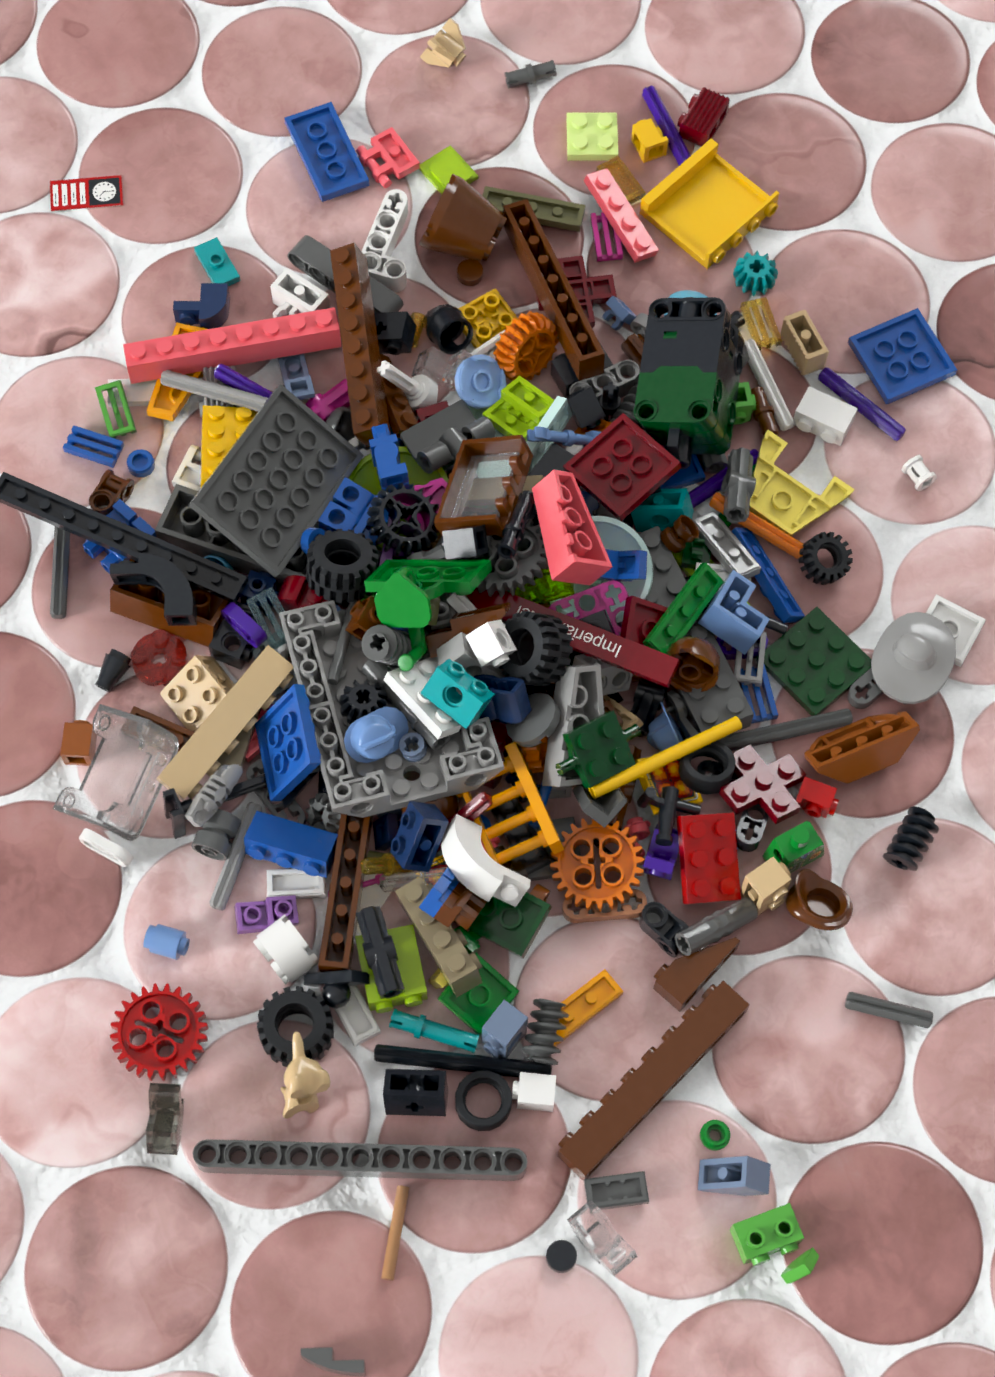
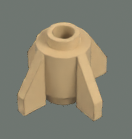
M449 18L442 27L443 30H440L427 42L432 50L427 47L420 56L427 64L449 68L454 64L457 67L466 57V54L463 53L466 47L459 25L452 18Z

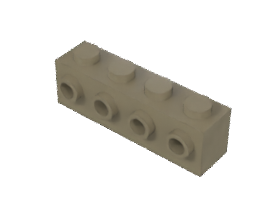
M420 876L395 890L403 910L456 997H459L483 983L478 971L482 968V965L474 952L468 954L464 947L468 943L460 929L454 931L451 925L449 928L419 908L433 888L431 883L426 885Z

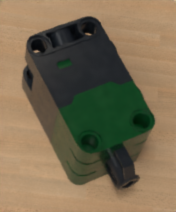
M716 297L660 298L653 301L648 309L633 411L635 418L644 431L680 461V469H686L690 466L692 454L721 455L727 452L731 446L745 342L737 326L731 324V315L723 300Z

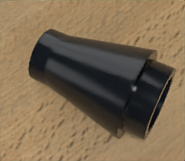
M111 649L109 654H105L95 685L110 693L114 685L130 668L131 658L115 649Z

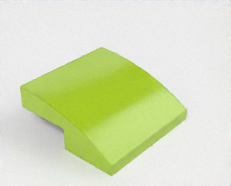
M518 376L501 390V398L482 414L503 435H523L527 442V430H534V427L538 426L554 402V399L523 377Z

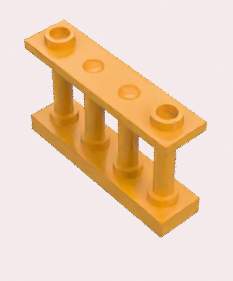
M515 742L506 745L505 748L509 756L504 758V770L490 780L510 771L511 774L517 773L519 781L515 782V786L491 796L493 804L485 812L519 796L522 798L527 796L530 805L526 807L527 810L485 829L480 816L474 820V823L482 826L481 839L488 855L498 864L502 865L540 846L544 848L549 846L553 854L565 850L518 745ZM470 791L457 794L458 798L464 797L466 804L473 799ZM529 821L533 823L538 821L541 830L537 832L538 835L496 854L491 839Z

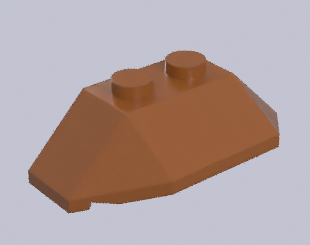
M906 711L898 712L897 715L881 714L868 716L818 737L810 749L806 750L804 756L818 773L848 784L898 763L920 731V725Z

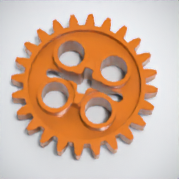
M584 818L581 819L582 827L577 828L573 823L570 824L571 834L564 831L561 832L565 840L562 842L565 850L557 854L551 852V857L558 860L550 864L551 870L558 871L552 875L553 881H562L557 886V890L560 892L567 889L565 894L566 900L576 897V907L583 901L586 902L587 911L591 909L593 904H597V908L601 912L603 903H607L612 910L614 909L613 901L616 899L621 904H624V893L632 897L634 895L631 885L640 887V881L635 876H644V870L637 866L643 865L645 859L636 857L643 852L642 846L633 847L638 841L637 836L628 838L630 833L629 827L620 831V822L618 820L613 826L608 824L605 828L594 819H592V824L590 825L587 824ZM594 839L599 840V855L602 863L600 864L602 885L600 889L596 888V874L593 865L595 863ZM608 843H615L619 846V850L615 854H607L603 851V848ZM579 845H586L590 848L589 853L585 856L576 855L574 850ZM616 871L621 875V878L616 883H609L605 880L606 874ZM581 873H587L592 878L588 884L580 885L576 882L577 876Z

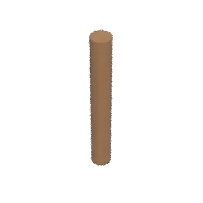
M398 1185L381 1277L384 1280H394L409 1187Z

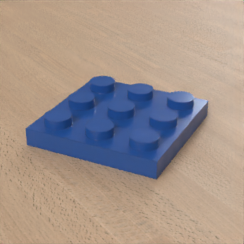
M918 308L853 335L848 340L849 346L886 405L955 376L957 368Z
M293 684L255 723L270 801H281L321 763V753L315 738V725L312 722L309 709L310 702L306 695L305 686L302 684Z

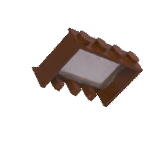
M523 435L462 441L459 452L456 454L453 470L449 475L445 493L442 495L438 514H436L434 519L435 527L441 535L442 531L447 529L485 524L486 536L498 535L503 538V528L506 524H509L519 494L523 491L533 459V454Z

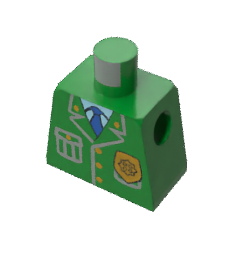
M808 820L774 838L762 858L766 862L774 857L778 863H784L790 873L822 857L824 855V843ZM778 854H781L782 861L778 858Z

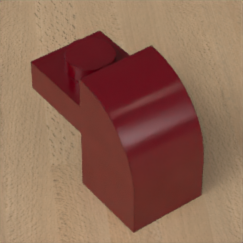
M290 575L284 579L274 606L277 614H279L280 612L327 602V600H324V596H317L315 590L310 589L306 577Z

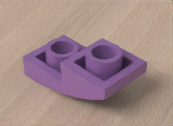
M296 895L266 897L265 901L240 902L234 906L237 934L262 932L284 914L294 926L299 924Z

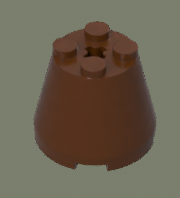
M452 174L431 216L419 246L427 250L477 261H481V259L487 261L496 243L492 237L498 238L507 218L463 178Z

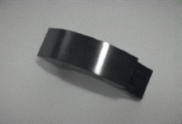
M139 553L138 563L123 560L119 563L110 564V576L115 585L146 584L154 586L164 593V617L169 626L197 625V604L187 578L175 564L161 556L149 553Z

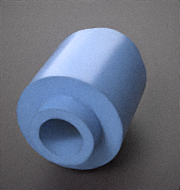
M161 924L157 926L150 925L145 934L143 947L149 949L150 953L178 960L181 955H186L190 939L186 938L185 931Z

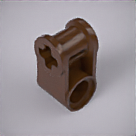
M108 469L102 475L99 484L89 497L90 509L103 515H108L113 510L112 506L119 499L125 503L130 498L134 489V480H125L114 475V471ZM103 505H106V506H107V507L102 508V509L98 508V507L103 506Z

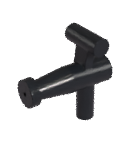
M648 787L637 800V805L640 808H646L650 804L659 808V834L656 835L655 843L660 846H671L673 843L671 833L676 818V811L699 815L701 805L678 800L679 790L675 787H663L661 797L656 796L657 791L655 788Z

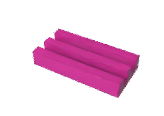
M601 212V215L596 216V213H591L590 221L597 262L623 259L621 239L613 227L616 253L612 254L608 229L609 221L605 214ZM602 222L607 253L602 255L597 224Z

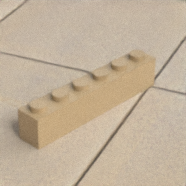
M267 645L156 780L168 790L174 788L179 799L182 801L187 796L193 799L203 787L198 782L205 774L209 777L213 775L221 765L217 761L223 752L229 755L238 745L237 735L242 730L247 733L257 722V719L254 717L260 708L266 711L276 699L272 695L276 688L280 686L284 689L294 677L290 673L293 665Z

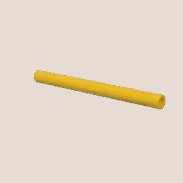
M734 716L588 788L590 795L594 799L603 796L742 729V723L737 716Z

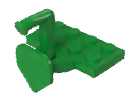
M386 559L364 581L366 592H377L374 601L379 620L388 627L408 628L412 650L408 654H403L399 657L398 666L401 670L410 671L427 652L424 627L432 618L430 600L444 593H456L459 596L471 594L492 571L491 560Z

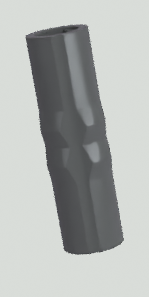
M744 897L721 910L715 911L710 916L702 918L699 922L675 935L678 949L682 954L689 956L711 943L718 942L723 937L729 936L735 930L757 919L756 905L751 899Z

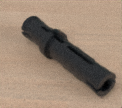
M523 491L519 494L509 524H506L503 528V538L497 551L505 559L514 557L519 543L524 540L525 527L535 504L533 492Z

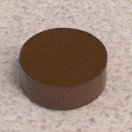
M472 259L463 260L457 267L458 280L466 286H474L480 283L483 278L481 263Z

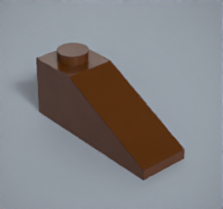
M735 937L697 951L689 956L675 959L669 966L664 964L654 975L656 981L653 989L680 1012L738 949L740 940Z

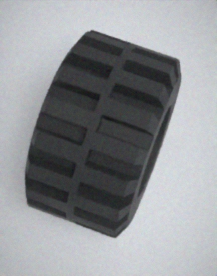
M336 529L334 532L329 530L325 532V535L319 534L316 536L315 541H311L307 550L306 577L310 589L315 590L317 596H324V600H336V603H342V601L351 603L356 598L359 600L365 598V594H370L371 592H366L364 581L378 567V550L376 546H373V541L370 538L365 539L364 534H356L354 530L350 529L348 531Z
M529 611L515 613L512 619L508 618L505 622V628L517 650L508 656L510 659L508 662L499 666V669H503L502 674L505 677L522 679L525 685L542 687L558 682L560 680L559 675L564 676L566 673L565 667L570 665L571 662L569 656L573 651V647L570 646L572 638L571 635L567 634L568 627L562 624L560 618Z
M296 986V991H291L290 987L283 988L284 993L280 995L278 991L273 993V999L271 1001L266 999L263 1003L264 1009L259 1010V1022H257L259 1038L266 1054H269L274 1062L278 1063L280 1061L284 1067H288L289 1063L293 1060V1041L282 1038L279 1035L278 1029L286 1017L292 1014H303L311 1018L314 1024L310 1034L302 1039L305 1056L313 1060L315 1058L321 1060L325 1056V1049L329 1050L332 1045L331 1038H334L333 1019L329 1006L325 1004V1000L321 995L317 997L315 991L308 989L305 992L303 987Z

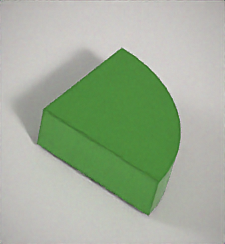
M813 1247L807 1250L787 1266L781 1277L787 1284H791L810 1274L818 1261V1253Z

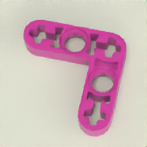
M611 580L552 603L549 608L557 611L556 606L561 605L562 609L572 606L569 600L574 599L575 608L580 615L574 617V611L566 615L578 620L606 609L615 634L620 636L622 627L616 623V615L620 611H624L625 606L619 607L612 612L610 606L616 604L612 597L607 598L606 592L610 591L609 586L612 584L615 588L620 587L622 592L618 594L620 603L626 600L629 595L623 583ZM591 595L595 599V607L591 611L581 609L579 601L582 596Z

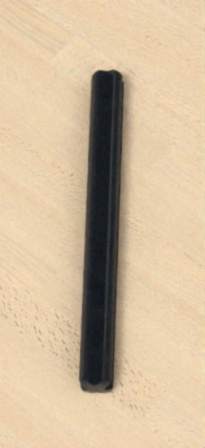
M377 1044L374 1049V1060L384 1063L465 1072L489 1070L501 1076L519 1078L520 1072L551 1075L552 1065L526 1060Z

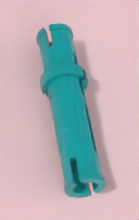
M394 1009L389 1023L390 1028L393 1027L412 1033L415 1038L420 1039L422 1036L470 1051L471 1053H475L480 1037L479 1034L476 1035L428 1020L425 1015L421 1014L418 1017Z

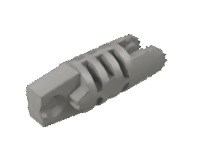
M223 764L210 776L204 787L200 789L185 814L186 819L194 827H202L218 811V808L221 807L223 801L227 799L242 776V766H239V764H232L230 766Z

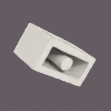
M809 386L795 411L794 425L801 431L811 432L821 437L827 443L841 446L854 422L858 408Z

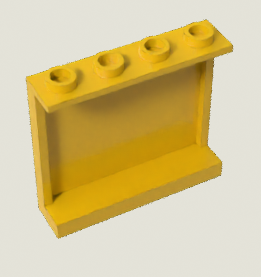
M712 138L641 199L640 214L706 269L714 263L718 264L725 257L726 252L732 247L736 248L748 232L753 233L766 216L771 217L778 208L777 202L779 197L778 191L769 196L717 154L719 144Z

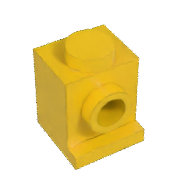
M651 118L643 119L633 124L631 141L643 163L667 155L668 138L667 136L663 137L661 129L655 126Z

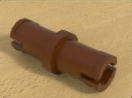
M763 387L752 388L751 394H754L756 399V410H754L753 416L755 421L759 422L763 436L767 430L779 436V431L773 417L775 412L768 403Z

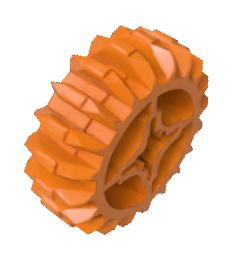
M531 311L527 314L521 313L518 319H512V324L506 325L504 333L499 334L501 338L495 343L497 349L493 354L499 368L503 369L505 376L510 380H515L518 376L523 377L525 380H532L534 375H540L541 370L547 368V363L553 360L552 355L557 352L555 346L559 343L558 334L555 330L556 325L543 314Z

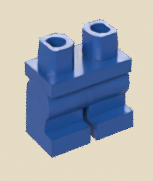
M388 424L371 427L374 439L369 440L373 466L377 468L381 490L386 491L387 487L391 484L397 489L398 484L403 482L405 489H408V471L406 463L400 464L396 434L390 435Z
M345 477L334 494L333 501L329 502L319 518V528L325 531L331 530L332 532L336 531V529H342V531L354 530L356 534H364L365 539L370 538L373 541V546H376L375 541L378 536H370L371 526L367 525V520L370 516L367 515V510L369 507H372L370 504L372 499L378 496ZM384 508V519L386 524H388L389 513Z
M121 499L112 506L113 510L106 515L156 537L155 529L140 516L138 517L137 513ZM87 540L83 544L84 551L93 559L103 551L108 554L100 563L109 574L110 564L130 560L128 557Z

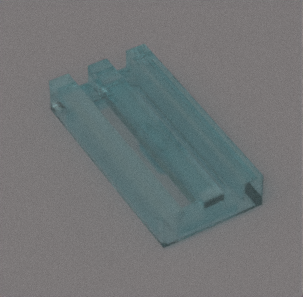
M270 587L247 599L246 602L258 625L265 631L270 647L276 649L285 644L286 639L265 596L268 595L278 616L280 612H284V609L273 588ZM258 600L279 637L277 641H275L255 603Z

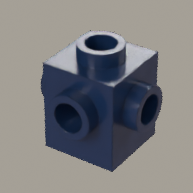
M251 570L247 577L248 582L240 595L241 603L262 611L264 616L268 617L272 606L275 607L274 602L279 593L277 581L267 572L261 571L258 573Z

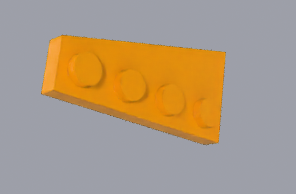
M176 323L172 336L207 329ZM203 371L185 375L199 379L203 378ZM157 379L146 410L147 415L174 421L192 393L162 385L160 379Z

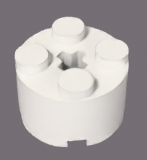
M285 914L259 933L257 939L253 941L268 962L274 959V962L270 965L285 985L288 982L293 983L319 963L318 957L313 953Z

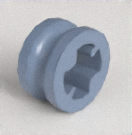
M411 732L405 734L399 741V749L405 760L417 762L425 757L427 746L420 734ZM413 743V746H415V743H417L418 749L416 751L411 749V752H409L408 745Z

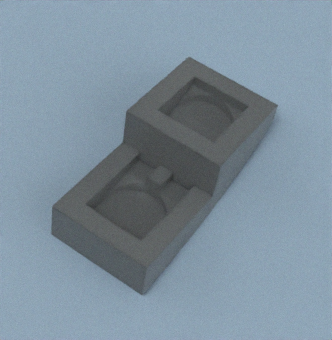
M332 1347L301 1348V1357L318 1368L341 1375L365 1376L364 1360H334V1350Z

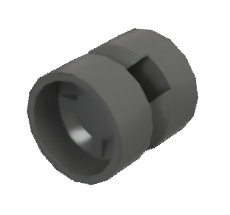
M218 809L202 826L203 829L197 831L191 845L192 848L206 857L220 861L226 860L232 847V843L229 840L236 837L241 820L227 811Z

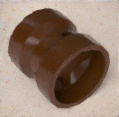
M685 515L679 516L674 521L673 526L666 527L660 533L662 542L673 553H679L685 548L687 542H693L699 536L698 527Z

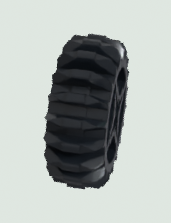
M403 482L398 484L397 489L392 484L389 485L386 491L382 489L378 492V497H374L370 503L372 507H369L367 510V515L370 516L367 520V525L373 527L369 532L370 536H378L375 543L379 545L383 542L385 544V552L393 548L395 557L399 556L401 551H403L407 558L412 554V551L416 553L422 551V549L428 550L431 547V542H435L438 538L436 533H439V530L435 527L434 519L436 514H438L435 512L439 509V504H430L433 496H423L424 488H421L418 492L415 491L414 484H410L408 489H405ZM384 508L388 511V516L392 520L389 527L384 519ZM419 513L424 521V531L420 528L421 524L417 520ZM409 516H411L408 522L406 520V522L401 521L398 524L400 517L402 520L403 518L407 519ZM397 534H403V535H405V536H407V537H402V536H399V535H397Z

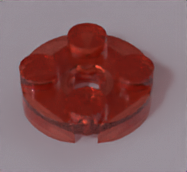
M161 629L142 637L136 643L130 655L136 676L149 686H154V684L167 686L185 667L188 660L184 643L177 636L166 633V631ZM158 654H164L166 662L154 664V657Z

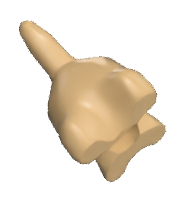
M296 1031L293 1034L292 1042L293 1060L289 1063L283 1076L286 1087H281L280 1089L286 1101L283 1110V1117L286 1119L291 1118L300 1111H307L308 1113L317 1111L319 1108L317 1093L324 1092L330 1087L328 1072L316 1060L305 1056L302 1037Z

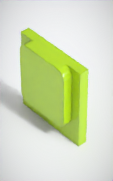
M451 145L421 163L419 168L441 194L447 183H449L452 174L463 178L468 184L478 179L476 172Z

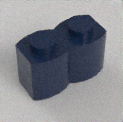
M487 674L474 676L475 679L484 682L488 689L495 694L479 719L489 717L490 721L498 719L510 724H517L522 722L532 710L525 682L522 679L514 677L498 678Z

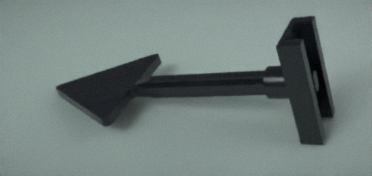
M318 772L309 774L281 800L285 808L291 805ZM265 774L236 784L223 803L267 787ZM174 788L163 792L164 812L166 819H172L173 835L177 839L186 835L185 814L193 800L188 799L180 802Z

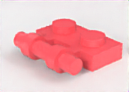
M392 127L371 138V149L367 150L364 145L356 149V153L360 156V162L364 167L370 169L373 179L384 188H388L392 184L388 175L393 173L399 180L420 168V162ZM380 157L385 162L381 166L376 162V159Z

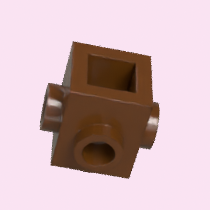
M373 596L368 597L362 602L360 600L357 601L350 611L352 618L345 630L360 641H362L365 632L372 626L384 625L377 616L375 597Z

